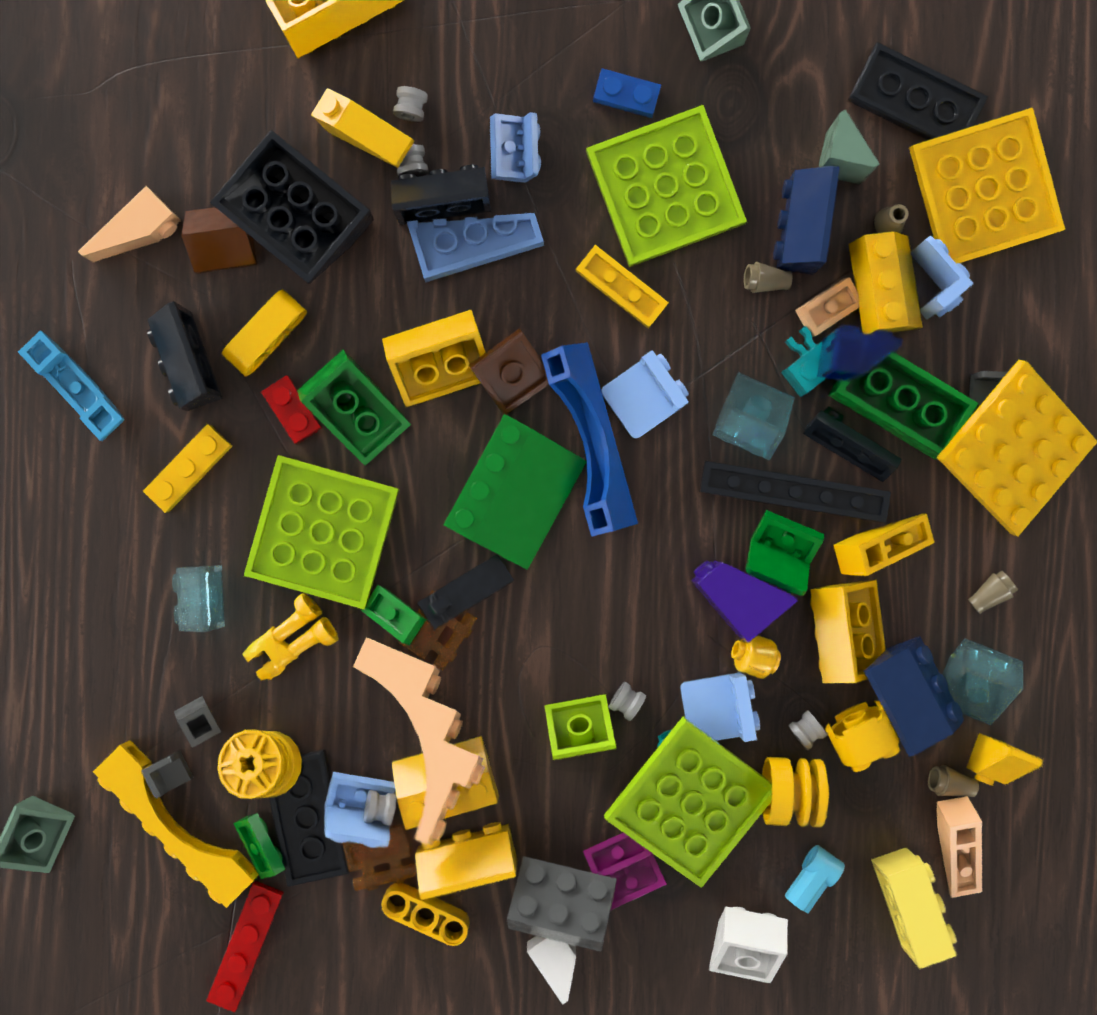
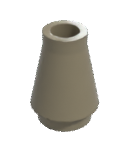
M901 204L881 209L874 219L876 231L878 233H901L909 216L908 209Z
M760 262L746 266L744 288L751 290L752 293L789 290L791 288V271H784Z
M1001 570L997 574L992 573L968 601L981 614L987 609L1014 598L1012 594L1018 591V588Z
M946 765L933 767L928 777V787L937 796L975 797L979 790L978 780L970 778Z

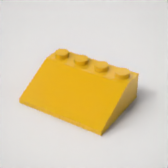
M404 0L265 1L298 59L360 24L366 23L380 13L395 7Z

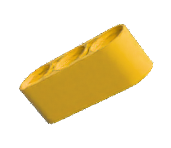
M284 289L278 291L226 345L222 351V356L245 377L249 376L300 324L306 316L307 310Z
M394 883L386 890L381 906L384 914L390 919L451 946L459 945L467 938L470 921L467 913L462 909L436 897L421 900L419 890L405 883ZM392 895H400L404 898L405 904L403 906H395L391 903L390 897ZM428 908L433 912L434 917L423 919L419 915L418 910ZM456 921L462 925L463 929L459 932H452L448 929L447 923Z

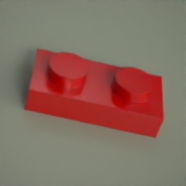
M286 375L261 391L294 444L297 445L323 427L315 415L300 401L297 387L291 378Z

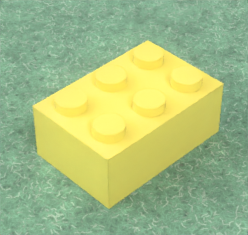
M908 848L871 859L901 947L918 968L921 969L955 957L956 953L952 944L957 943L951 926L949 924L945 925L942 913H945L946 909L940 895L934 893L931 883L935 882V877L929 864H924L920 856H915Z

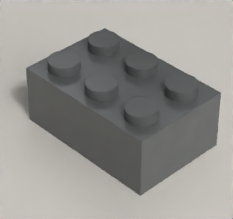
M523 856L507 918L508 929L602 952L617 879Z

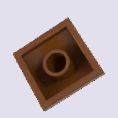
M212 207L185 212L181 236L194 273L257 265L253 238L217 208Z

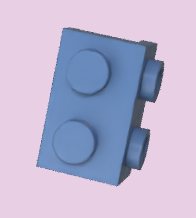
M530 112L524 117L495 113L490 117L491 179L527 182L538 175L541 167V157L538 154L540 125L537 123V113Z

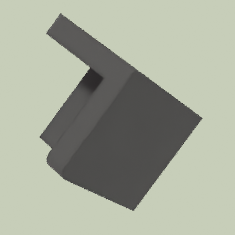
M980 371L970 375L969 398L978 403L977 406H980L1008 372Z
M181 750L153 763L141 771L155 799L194 778Z

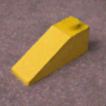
M328 88L311 114L328 133L397 168L414 143L411 137L351 99Z
M919 514L855 534L833 546L841 574L868 576L933 544L934 539L927 514Z
M979 733L966 768L975 772L974 778L983 783L993 786L994 782L997 781L1006 785L1041 767L1043 760L1010 744Z

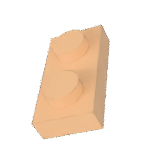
M850 277L844 278L795 311L802 324L807 326L812 337L860 307L858 291Z

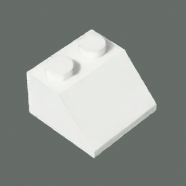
M725 907L718 921L709 971L771 983L787 956L788 919L779 918L771 913L760 914L746 911L742 907Z

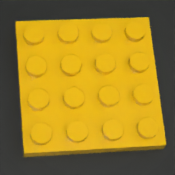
M1033 107L909 147L934 239L941 240L949 250L948 255L955 263L969 261L1065 230Z
M1018 360L937 456V459L1010 534L1019 537L1096 445L1097 440L1027 361Z

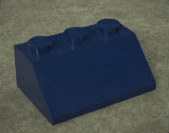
M827 166L795 170L789 180L785 179L782 198L786 199L785 210L780 211L778 218V229H782L781 241H776L773 253V260H778V269L814 275L826 263L840 167Z
M920 636L888 647L864 671L909 757L954 734L963 723L962 709L951 696L945 677L939 673L933 661L931 650L924 644Z

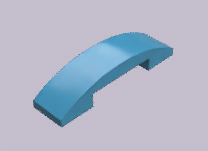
M40 330L18 351L27 363L39 375L44 376L81 416L79 419L100 441L106 439L125 420L116 406L89 375L43 331Z

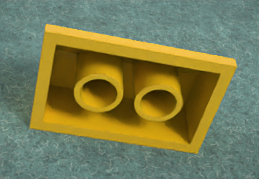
M897 232L863 235L851 242L849 250L855 288L858 291L859 314L863 336L923 328L909 237Z
M472 310L382 338L388 365L406 408L480 384V381L468 366L486 353Z
M877 580L828 585L810 589V603L814 613L815 639L818 644L819 670L822 674V682L857 683L868 679L864 671L886 650Z
M482 736L452 744L483 759L481 765L484 766V771L478 784L473 783L470 789L458 784L456 789L460 792L458 800L452 810H447L444 819L498 803L499 793ZM423 753L392 762L396 798L405 830L418 827L424 812L427 784Z
M501 822L490 823L483 826L482 831L471 833L469 829L453 833L452 838L441 841L434 840L432 845L421 842L422 845L418 846L415 853L421 900L516 877L518 860L509 824L501 826Z

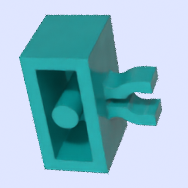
M804 326L799 332L804 337V344L808 350L802 344H797L792 336L785 341L791 350L799 353L800 358L782 371L781 374L799 397L807 394L857 355L838 329L820 343L815 344L810 330L807 326Z

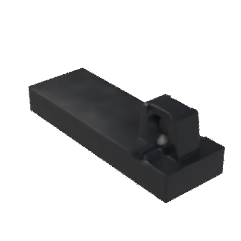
M829 406L824 411L820 410L807 425L803 433L804 435L882 482L899 467L902 460L900 457L842 423L844 417L842 414Z
M498 554L422 599L417 603V606L427 619L432 630L435 631L508 586L514 579Z

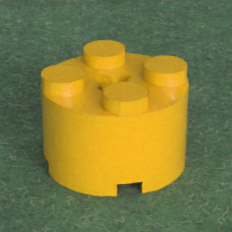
M875 701L877 706L869 707L867 702L854 705L836 715L834 718L837 723L832 727L829 722L825 727L842 764L851 767L854 772L863 771L871 765L870 762L881 757L884 759L891 758L900 751L898 746L900 739L880 701Z

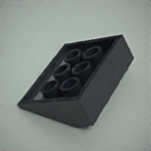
M270 130L210 202L309 285L346 252L374 220L367 207L272 130Z

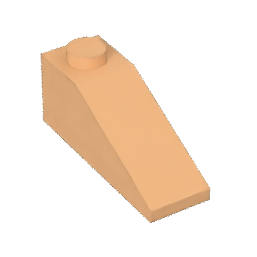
M145 186L78 252L92 262L159 242L162 238L170 237L176 231L177 224L181 220L151 189Z
M968 796L938 801L937 827L949 894L951 898L981 893L982 821Z

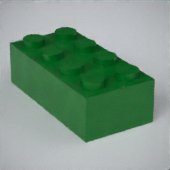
M868 337L859 343L855 350L857 355L848 361L828 396L936 460L937 456L971 417L978 403Z

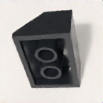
M471 164L462 166L460 171L448 172L446 169H436L430 171L429 175L417 177L416 174H403L398 176V180L391 181L392 210L399 225H405L407 221H418L419 223L435 219L491 212L485 167L478 168V165Z
M174 301L167 303L147 319L150 326L147 334L152 346L158 348L161 357L158 359V365L162 374L165 377L168 376L172 388H169L168 392L173 404L179 406V409L190 411L223 399L192 312Z

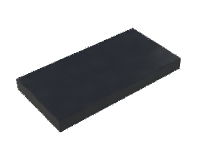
M877 42L847 101L926 140H931L974 126L988 96Z
M325 749L301 754V773L296 784L286 793L269 798L288 887L350 873L345 843L333 841L325 836L324 805L331 781Z

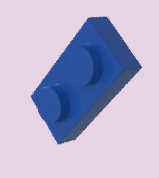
M601 68L593 102L652 118L661 84Z

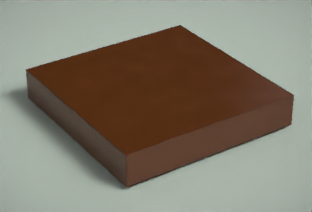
M521 329L516 330L468 365L503 415L509 414L549 385L543 361Z

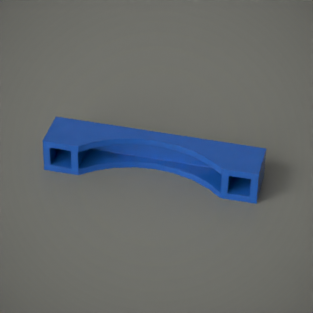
M588 342L560 346L541 354L549 385L569 409L583 441L588 476L583 508L591 537L638 524Z

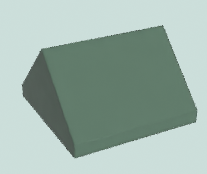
M682 0L677 4L700 61H705L745 44L751 27L740 0Z
M844 110L837 116L826 132L818 167L838 166L840 167L838 180L861 184L879 166V162L847 111Z
M35 796L15 804L0 837V868L50 873L74 820V814Z

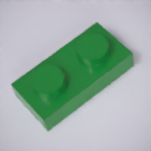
M377 585L369 597L365 610L361 609L363 613L406 645L411 644L427 620L381 585Z
M258 813L243 817L233 823L260 879L276 876L285 870L282 863V855L278 848L273 845L268 835V827L264 820L259 817Z

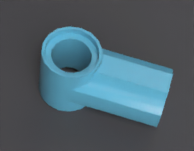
M815 845L808 852L802 864V871L785 894V897L806 913L811 911L827 886L831 887L839 880L845 868V864L819 845Z

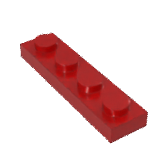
M256 880L252 884L207 997V1002L234 1013L237 1011L283 897V891Z

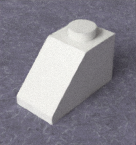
M535 936L527 942V953L560 1002L564 1004L569 998L576 961V946Z

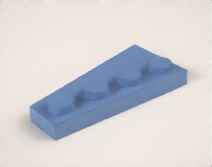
M535 213L495 215L493 218L484 219L465 217V220L454 221L435 219L433 222L424 223L407 221L425 282L544 246Z

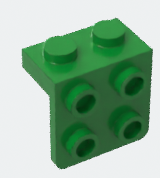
M766 510L751 537L745 570L749 575L778 586L787 593L804 596L808 588L810 563L824 541V534Z

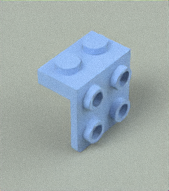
M929 236L911 251V256L942 290L920 309V313L926 320L935 314L940 318L946 312H950L964 300L960 295L974 284L969 279L970 274L962 264L955 263L948 255L949 250L941 240L934 239L932 236Z
M653 350L644 355L634 366L606 384L601 390L606 402L634 439L640 438L689 403L686 398L689 393L679 379L673 380L668 373L671 367L662 354L656 356Z
M739 672L685 681L681 684L680 690L685 718L714 740L718 741L740 737L744 742L757 740L756 731L760 730V721L757 711L752 712L750 699H755L752 680H747L744 674Z
M333 772L324 805L325 836L339 843L349 841L362 843L371 848L387 847L390 842L389 826L383 825L381 821L374 820L372 823L364 822V809L369 790L377 791L379 795L394 794L395 783Z

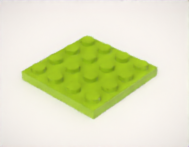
M704 105L586 148L588 159L629 267L742 226L747 222Z
M278 455L244 576L365 610L400 489Z
M683 716L606 811L604 817L609 823L702 888L772 802V782Z

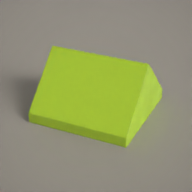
M606 694L544 705L553 760L616 749Z

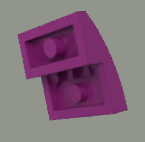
M621 833L583 851L592 873L617 879L611 910L667 885L654 854L625 833Z

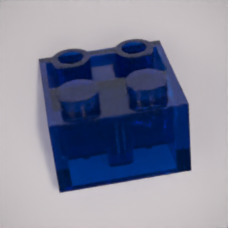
M840 326V330L836 329L822 340L817 377L849 382L863 375L900 348L903 339L893 338V333L877 330L873 331V334L860 333V328L855 326Z

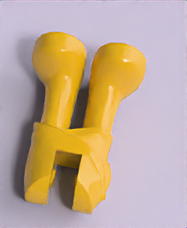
M306 593L300 594L294 600L296 611L278 627L272 626L242 653L247 662L261 656L263 652H266L271 659L270 662L265 663L256 672L260 680H272L280 675L286 665L297 659L298 655L313 645L321 643L330 646L338 641L337 632L326 617L319 619L310 629L290 644L284 641L297 630L322 615L321 608Z

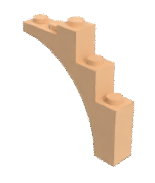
M366 637L353 667L378 681L394 695L407 712L419 736L425 759L427 788L424 812L415 839L432 845L434 840L439 841L444 833L446 822L443 819L447 810H452L460 794L456 790L458 784L469 789L473 783L477 785L484 771V766L481 765L483 759L449 744L451 738L456 739L462 727V721L459 720L461 714L458 711L428 699L429 695H434L439 687L441 677L438 675L440 671L431 664Z

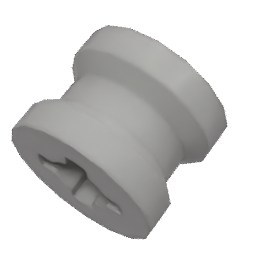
M398 87L396 92L398 104L393 108V115L406 121L422 122L424 119L422 107L427 102V93L414 87Z
M413 144L397 169L398 176L416 174L419 177L428 174V165L423 160L425 155L423 145Z
M623 682L612 698L608 708L613 711H620L625 719L631 721L644 703L646 695L641 691L635 692L631 689L630 684Z
M808 710L803 713L801 720L791 722L788 725L807 751L813 747L814 741L824 739L827 736L826 731Z
M369 790L364 809V822L372 823L374 820L381 821L383 825L390 826L395 812L396 794L379 795L377 791Z

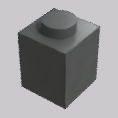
M203 696L174 711L176 720L192 748L221 732Z

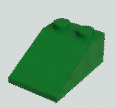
M344 349L297 390L300 401L365 466L411 425Z

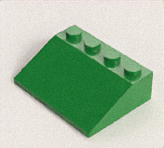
M504 414L443 525L528 570L587 461L532 428Z

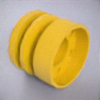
M244 730L234 734L224 744L218 759V773L226 789L240 798L277 797L289 791L296 784L301 773L302 758L296 743L289 736L281 732Z
M767 757L764 761L762 776L772 782V802L762 813L765 824L788 826L794 811L797 824L800 827H805L808 821L812 827H822L826 819L829 802V785L824 761L812 759L810 764H808L805 758H800L795 772H793L789 758Z

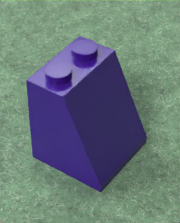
M707 560L694 570L693 573L696 577L691 580L735 634L748 643L797 602L793 595L719 561L709 562Z

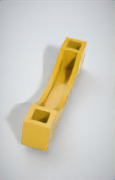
M131 740L119 745L93 771L98 777L99 784L105 790L112 791L120 799V805L125 811L130 814L134 813L142 821L143 829L149 835L156 836L164 844V849L168 855L174 859L178 858L186 866L188 875L195 881H200L208 889L209 896L216 903H222L227 908L258 876L254 865L239 850L223 849L207 844L192 836L177 824L166 810L161 798L155 799L141 772L152 765V761Z

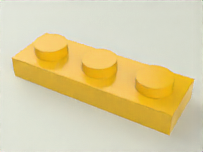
M594 245L576 268L578 274L648 329L669 303L597 245Z
M207 424L143 492L162 511L169 513L232 448V445L212 425Z

